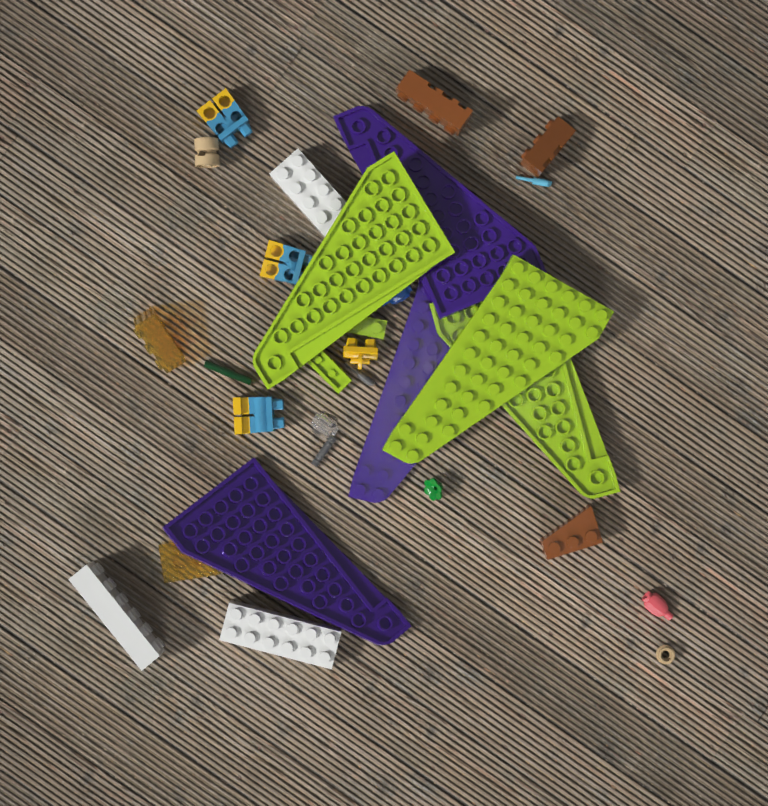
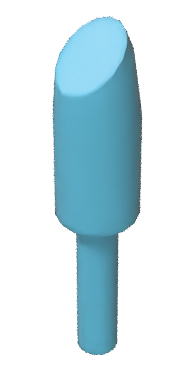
M516 175V179L529 181L534 185L545 187L552 185V181L543 178H528Z

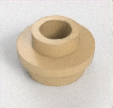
M661 645L656 651V658L662 664H670L675 659V651L669 645ZM664 651H668L667 657H662Z

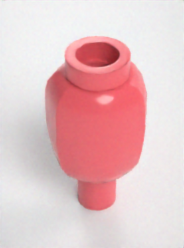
M648 591L644 594L642 601H644V606L649 612L658 617L664 616L668 620L673 618L674 615L668 610L667 602L658 593Z

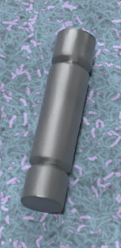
M332 435L329 436L328 441L325 442L311 462L314 466L318 467L320 461L323 460L332 444L337 440Z

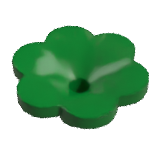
M435 478L425 480V494L429 495L432 501L441 499L442 483H438Z

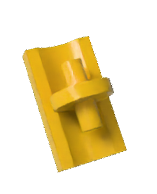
M348 338L346 346L343 347V358L351 359L350 363L358 364V369L362 370V364H370V360H378V348H376L375 339H366L365 347H357L358 339Z

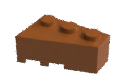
M559 116L555 120L551 118L545 126L547 129L543 135L539 133L533 141L535 145L531 149L527 148L521 155L523 160L520 164L536 177L543 173L576 131Z
M588 504L584 509L540 539L547 560L603 543L591 505Z

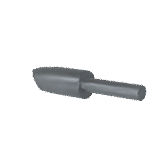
M348 362L344 364L356 373L357 377L368 386L375 385V382L364 372H359Z

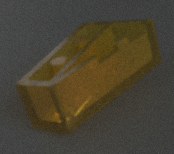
M152 306L133 318L135 327L133 331L138 339L142 338L145 341L144 347L147 352L156 357L155 363L160 370L164 369L166 373H169L186 362V358L165 328L163 321H160L156 315V310Z

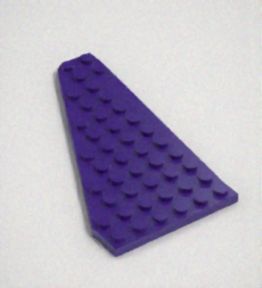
M357 106L333 116L339 133L362 175L369 166L395 151L453 247L454 254L442 260L419 277L435 307L439 319L483 302L501 276L512 254L547 273L537 248L532 242L374 110L366 106Z
M420 279L406 325L352 479L348 496L351 498L372 503L384 501L416 464L405 463L383 451L382 447L391 431L450 349L436 332L429 303H432Z
M255 458L248 461L162 528L181 553L373 644L388 645L411 627L410 623L387 597H384L279 488Z

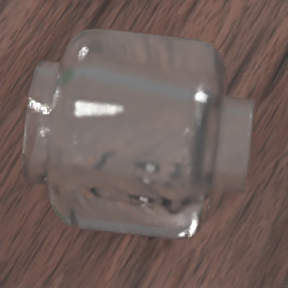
M326 411L317 412L310 424L312 432L324 439H328L331 435L335 436L340 427L337 425L338 418Z

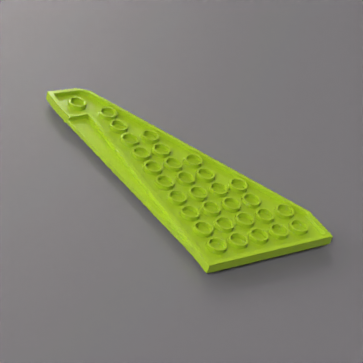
M395 151L366 169L255 350L253 366L267 390L285 380L436 264L455 253Z
M512 254L495 285L410 407L391 431L382 450L405 463L412 464L422 461L598 340L614 311Z
M429 303L436 332L449 348L456 341L481 303L443 319H439L433 303ZM571 358L502 405L507 413L581 495L595 499L620 492L614 468Z

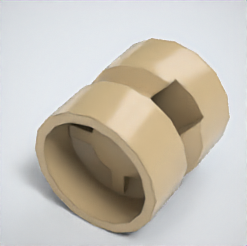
M215 137L195 138L194 150L197 151L195 167H219L220 155L217 154V151H219V139Z

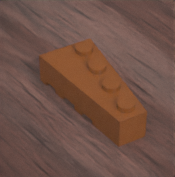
M409 70L396 87L397 97L404 102L409 101L412 103V107L419 113L424 112L429 115L428 119L433 123L443 125L444 130L453 136L455 134L458 136L470 120L473 110L469 107L466 110L463 109L460 101L455 98H446L447 95L444 91L437 87H434V89L430 88V82Z

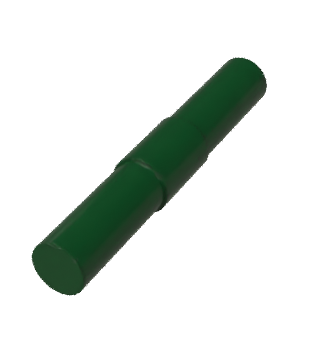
M205 361V368L250 385L253 378L211 361Z

